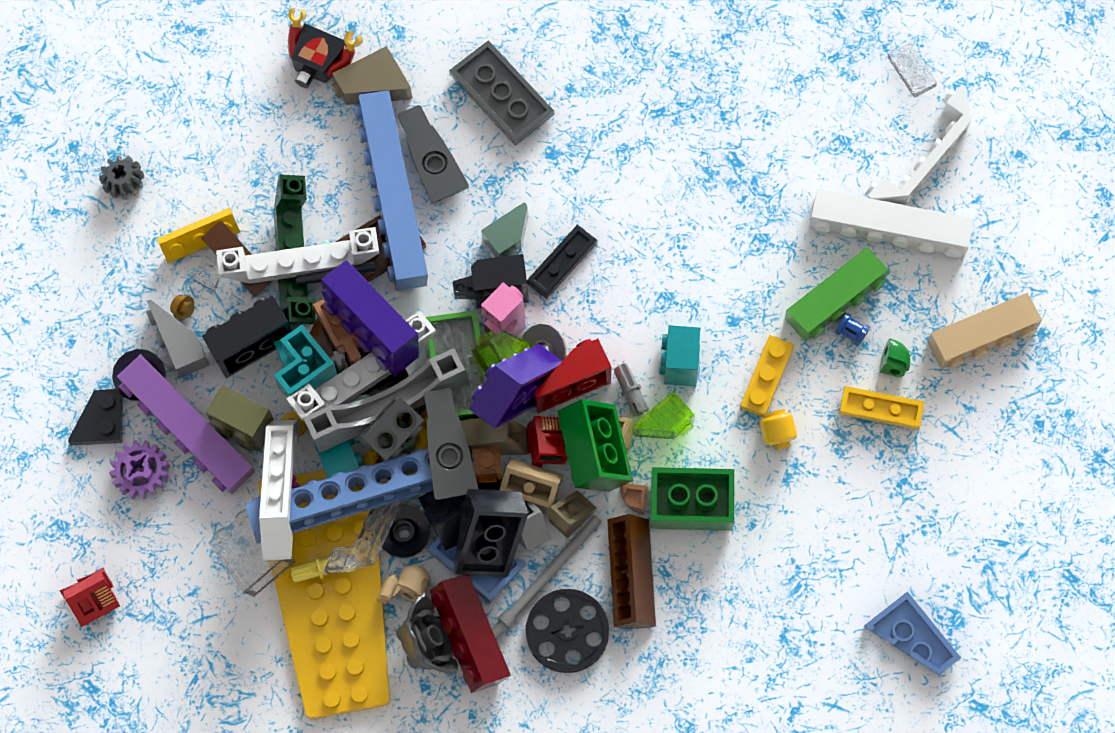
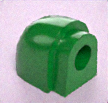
M889 338L883 350L879 372L894 377L904 376L905 372L909 371L911 362L908 349L899 341Z

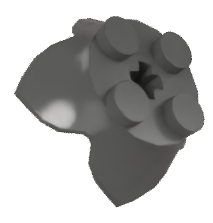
M423 593L412 603L406 620L402 626L397 628V638L401 641L402 648L407 655V662L411 668L435 669L439 672L455 674L458 671V663L452 657V645L447 633L442 628L440 616H434L435 611L432 601Z

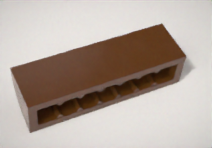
M632 514L607 519L614 627L623 629L656 627L649 519Z

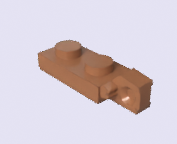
M324 300L313 304V308L335 351H338L339 354H346L351 365L361 360L360 358L362 357L358 351V348H361L358 343L359 339L353 333L351 335L343 329L340 323L341 320L336 315L331 316L323 306Z

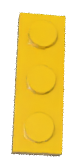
M227 208L157 238L167 263L208 247L201 237L219 221H222L234 235L241 233L231 209Z
M769 335L740 404V409L764 418V414L769 409L790 358L794 344Z
M844 386L839 414L919 430L924 401Z

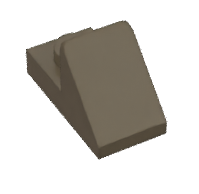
M577 490L552 505L545 515L550 518V523L568 538L597 508Z

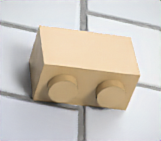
M511 459L506 467L500 491L521 492L525 501L550 508L556 501L563 474Z

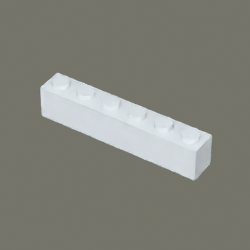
M817 188L809 227L815 228L819 232L833 231L841 233L845 237L859 236L875 243L885 241L901 248L908 246L916 247L922 252L931 253L936 251L945 253L948 257L958 258L960 256L965 257L974 218Z

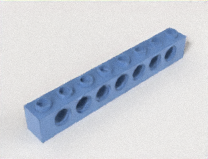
M417 449L411 454L402 457H395L393 459L390 457L384 462L375 465H363L358 470L348 473L340 472L334 474L331 478L321 481L313 480L304 486L291 489L289 524L292 533L433 491L428 449ZM408 471L416 472L414 475L411 476L405 475V473ZM381 479L390 480L385 484L378 483ZM355 487L363 488L358 492L351 491ZM328 495H336L334 499H325ZM261 496L245 503L257 544L261 543L259 522ZM302 503H310L305 508L298 507Z

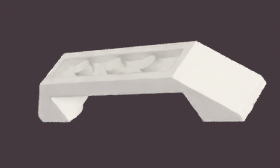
M961 84L956 91L952 89L945 97L943 102L946 105L943 114L952 121L945 130V137L942 140L936 139L930 147L929 151L931 153L926 159L921 157L913 168L915 170L911 177L905 176L898 187L883 177L878 184L876 182L871 184L865 193L867 198L906 205L969 129L971 114L967 90L964 85Z
M376 228L349 231L350 240L252 255H245L243 247L217 250L219 276L251 284L335 269L346 260L352 266L359 265L379 254Z
M421 311L406 320L418 333L419 352L436 333L435 328ZM370 353L315 390L308 384L286 399L302 421H304L303 417L327 406L347 404L391 375L389 370H382L376 362V357Z
M299 419L275 420L266 426L259 515L263 561L292 558L293 534L289 519L294 444H299Z

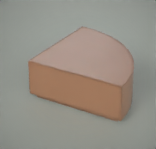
M635 484L621 486V495L625 504L634 512L644 515L648 486Z

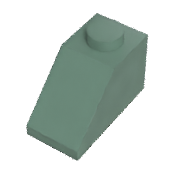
M522 203L481 230L482 240L495 257L519 255L520 250H522L528 220V206L526 203Z

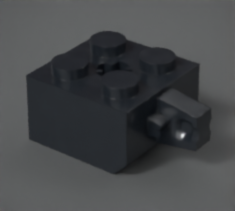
M523 254L476 260L471 266L472 276L453 281L455 299H474L477 309H481V304L503 282L509 287H516L522 293L524 303L529 302Z

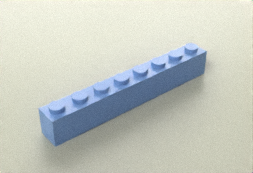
M387 90L359 94L358 105H354L356 120H361L362 127L359 128L361 143H366L367 150H363L365 165H370L372 173H368L370 189L375 188L376 196H373L375 212L380 211L381 219L377 220L380 235L385 236L386 242L382 243L384 258H389L391 266H387L389 282H394L396 291L427 286L428 273L390 92Z

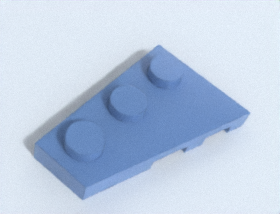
M437 538L428 547V552L454 573L457 545L445 551L440 540ZM518 558L517 560L513 559L508 577L470 575L477 594L490 604L526 566V562Z
M908 591L864 625L865 628L937 675H941L961 659L960 655Z

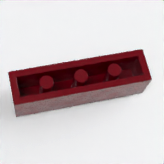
M461 575L441 581L429 590L432 603L436 607L442 621V628L447 633L452 645L453 655L458 660L463 672V679L468 685L470 692L474 693L498 685L509 678L511 674L470 575Z

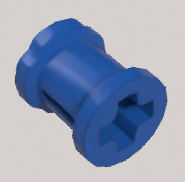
M846 313L835 333L838 335L843 334L855 342L854 345L859 346L871 326L860 324L851 318V314Z

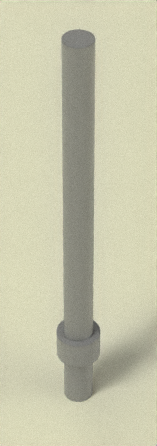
M594 515L508 611L504 610L497 618L498 622L492 627L496 640L506 629H510L517 622L516 617L602 523L598 517Z

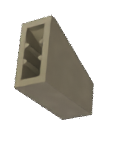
M387 46L332 73L334 83L331 84L337 98L342 97L346 105L358 104L359 94L387 90L390 92L391 101L413 98L411 86Z
M481 418L460 421L470 455H528L527 428L514 419L495 429Z

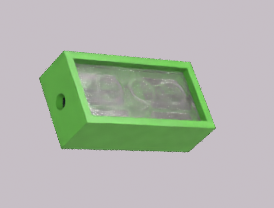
M476 310L426 317L436 330L434 336L424 346L427 361L450 349H455L466 371L469 383L452 392L455 413L458 414L460 421L480 418L469 410L474 401L471 398L473 393L480 385L483 386L487 379L485 377L487 365Z

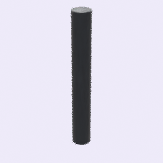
M375 262L353 265L361 275L376 272ZM334 269L296 276L297 285L302 286L322 282L321 279Z

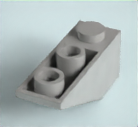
M151 299L148 300L147 303L150 310L146 311V314L152 326L157 324L160 332L155 335L161 348L166 347L169 356H166L165 359L171 372L176 370L181 378L209 366L210 364L197 335Z

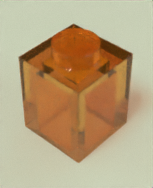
M500 448L472 449L473 468L477 483L502 482Z

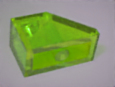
M505 330L495 335L490 331L477 339L480 344L473 347L471 351L484 373H486L492 364H498L504 358L509 359L515 353L519 354L526 348L530 349L533 346L531 343Z
M673 391L633 424L632 433L636 437L675 439L679 435L685 436L694 427L695 414Z

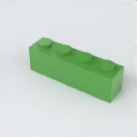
M866 247L786 310L785 320L805 342L811 337L816 339L826 330L825 326L831 321L837 323L846 315L845 310L852 305L854 307L860 305L866 299L865 295L872 289L874 292L879 290L886 283L885 279L888 269Z

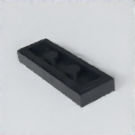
M577 224L527 279V284L545 299H548L594 248L598 240Z

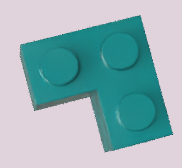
M300 325L280 339L284 353L291 360V363L273 376L279 390L286 398L308 384L315 390L337 375L333 361L303 325Z
M668 325V334H662L660 375H665L664 384L696 387L701 327Z

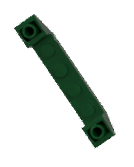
M279 174L274 203L276 251L304 247L301 208L307 200L305 176ZM296 277L278 279L280 309L289 324L314 325L316 323L315 310L313 308L314 298H308L307 285L298 286Z

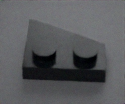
M116 389L94 390L68 439V443L71 446L122 443L123 396Z

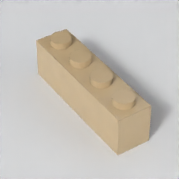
M1027 292L934 331L930 334L927 342L941 369L948 366L953 369L965 363L967 358L974 356L976 359L986 355L991 348L996 346L1004 348L1010 345L1013 339L1017 337L1027 338L1034 335L1042 319Z

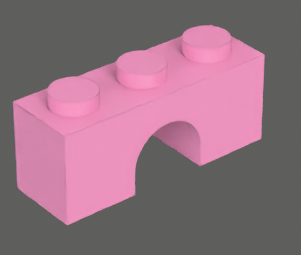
M503 282L481 304L482 314L487 318V321L484 323L485 333L505 349L526 327L522 293L516 287H509Z

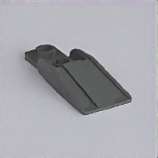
M417 105L399 113L398 119L406 134L414 166L430 202H439L468 189L469 184L453 155L433 125H430L422 107Z
M445 388L425 392L424 399L428 415V452L434 498L442 500L464 496L467 494L468 489H478L464 431L458 414L455 413L451 389Z

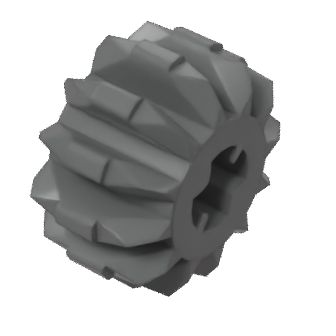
M117 155L114 162L108 159L107 163L109 166H101L102 175L99 176L104 192L110 193L112 198L115 199L120 194L125 200L128 193L136 196L135 188H143L141 180L145 177L139 162H133L132 157L129 155L124 160L120 155Z

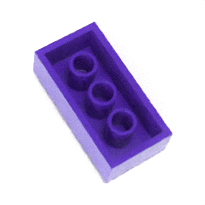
M347 260L321 279L323 288L321 293L324 297L323 306L331 316L336 315L341 320L340 323L343 329L350 335L353 333L359 339V345L365 352H371L376 357V362L382 370H389L395 377L419 358L418 333Z
M538 344L530 349L526 348L519 354L515 353L509 359L504 358L498 364H492L485 373L487 378L483 386L480 385L473 393L471 398L474 401L469 410L494 429L535 407L534 393L562 360Z

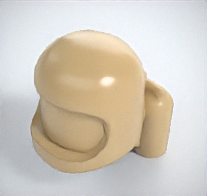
M409 565L403 569L398 579L395 574L389 576L382 585L377 601L387 604L389 600H392L398 594L414 602L420 595L425 593L430 584L431 577L428 571L418 565Z

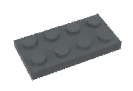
M489 40L449 70L450 76L514 145H517L555 115L552 107Z

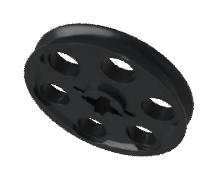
M560 589L550 592L536 602L528 615L526 622L527 643L536 660L550 670L560 673H575L592 666L606 649L609 639V623L606 613L599 602L585 592L575 589ZM557 598H566L570 603L569 608L565 611L556 610L554 602ZM589 605L596 610L594 618L586 620L581 617L580 611L584 606ZM540 615L549 619L548 627L542 630L535 628L533 625L534 619ZM569 624L570 628L576 629L571 632V637H566L565 633L560 634L559 632L564 630V625ZM597 632L601 635L602 641L598 646L588 645L586 637L589 633ZM544 642H550L554 645L555 651L550 656H543L539 652V646ZM571 650L578 651L581 655V660L576 665L568 664L565 660L566 654Z

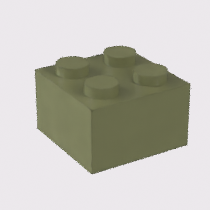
M224 385L221 386L206 411L210 424L223 438L228 439L232 437L238 440L237 444L248 451H252V449L259 452L262 451L265 446L266 426L271 421H275L268 408Z

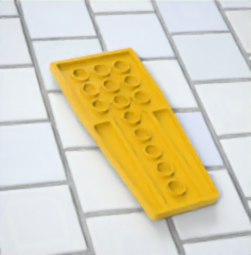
M325 470L295 475L297 477L296 482L300 486H304L313 480L321 481L328 479ZM258 481L261 496L262 481ZM355 487L351 491L358 492L363 488ZM328 495L325 499H334L336 495ZM302 503L298 507L305 508L310 503ZM371 509L292 533V558L270 560L305 714L309 719L387 706L390 703L383 604L377 601L382 588L379 542L377 540L374 510ZM343 553L347 570L325 575L323 579H320V576L300 582L292 580L291 568L315 562L316 557L322 559Z

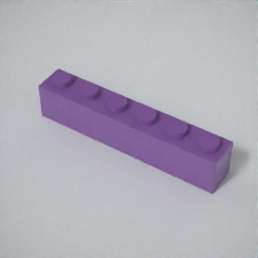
M141 354L117 375V378L121 381L118 387L129 398L134 395L140 401L137 406L148 417L153 414L159 420L156 425L166 436L171 432L177 438L174 444L184 454L189 451L196 458L193 463L203 473L208 470L215 477L211 481L221 492L227 489L233 494L255 473L253 467Z

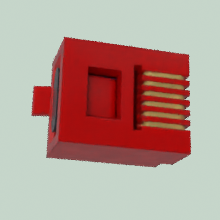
M534 416L532 421H529L526 426L528 453L531 454L532 465L543 468V464L565 465L568 457L565 453V443L558 417L548 418L547 416L545 418L543 416L542 418V416Z
M104 568L77 579L78 583L59 590L81 627L120 607L119 601L111 589L114 587Z

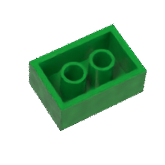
M581 399L557 410L559 426L565 443V453L568 457L571 479L575 488L610 492L633 482L616 405Z
M652 467L650 529L733 531L735 469Z

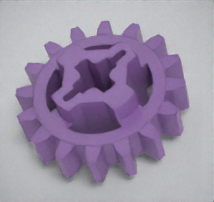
M134 440L133 447L131 448L124 444L123 448L125 451L123 453L115 452L118 460L110 461L111 466L115 468V470L109 472L112 478H116L112 482L116 488L120 487L119 491L122 495H126L129 492V496L132 499H135L137 494H140L144 500L146 499L147 492H151L154 496L157 495L155 488L157 486L164 488L165 486L161 480L169 479L168 473L164 471L170 468L169 463L164 461L167 456L164 452H159L160 448L156 444L150 448L147 440L143 442L142 446L139 445L137 440ZM155 460L157 463L156 474L153 473V466L155 465ZM124 466L126 467V470H127L126 474L124 475L125 479L123 478V467H124ZM138 467H139L140 469L144 468V471H142V472H140V471H135V470H136Z

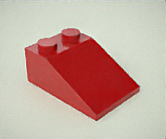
M598 338L592 341L591 339H586L578 343L576 348L572 349L534 393L537 414L611 383V364Z

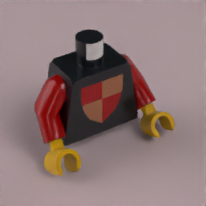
M291 8L288 12V17L293 24L289 26L288 53L294 69L299 72L295 82L303 88H309L313 79L326 83L330 78H333L332 73L351 64L356 53L354 48L363 43L362 36H357L353 43L352 36L354 31H348L343 40L306 23L302 27L300 23L307 16L305 10H301L300 18L297 19L294 15L295 8Z

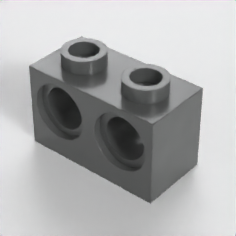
M396 395L359 435L385 460L389 457L393 459L404 448L402 443L408 437L413 438L423 428L421 423L424 419L401 397ZM402 412L409 413V423L405 426H398L396 422L397 416ZM385 432L390 433V443L386 446H379L377 443L378 436Z

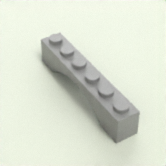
M453 348L429 359L409 377L381 393L352 403L327 406L303 418L319 453L358 436L396 395L401 397L414 410L425 405V392L450 388L451 392L469 383L466 371ZM402 412V413H400L397 417H399V416H401V415H403V414H405V413H407V412Z

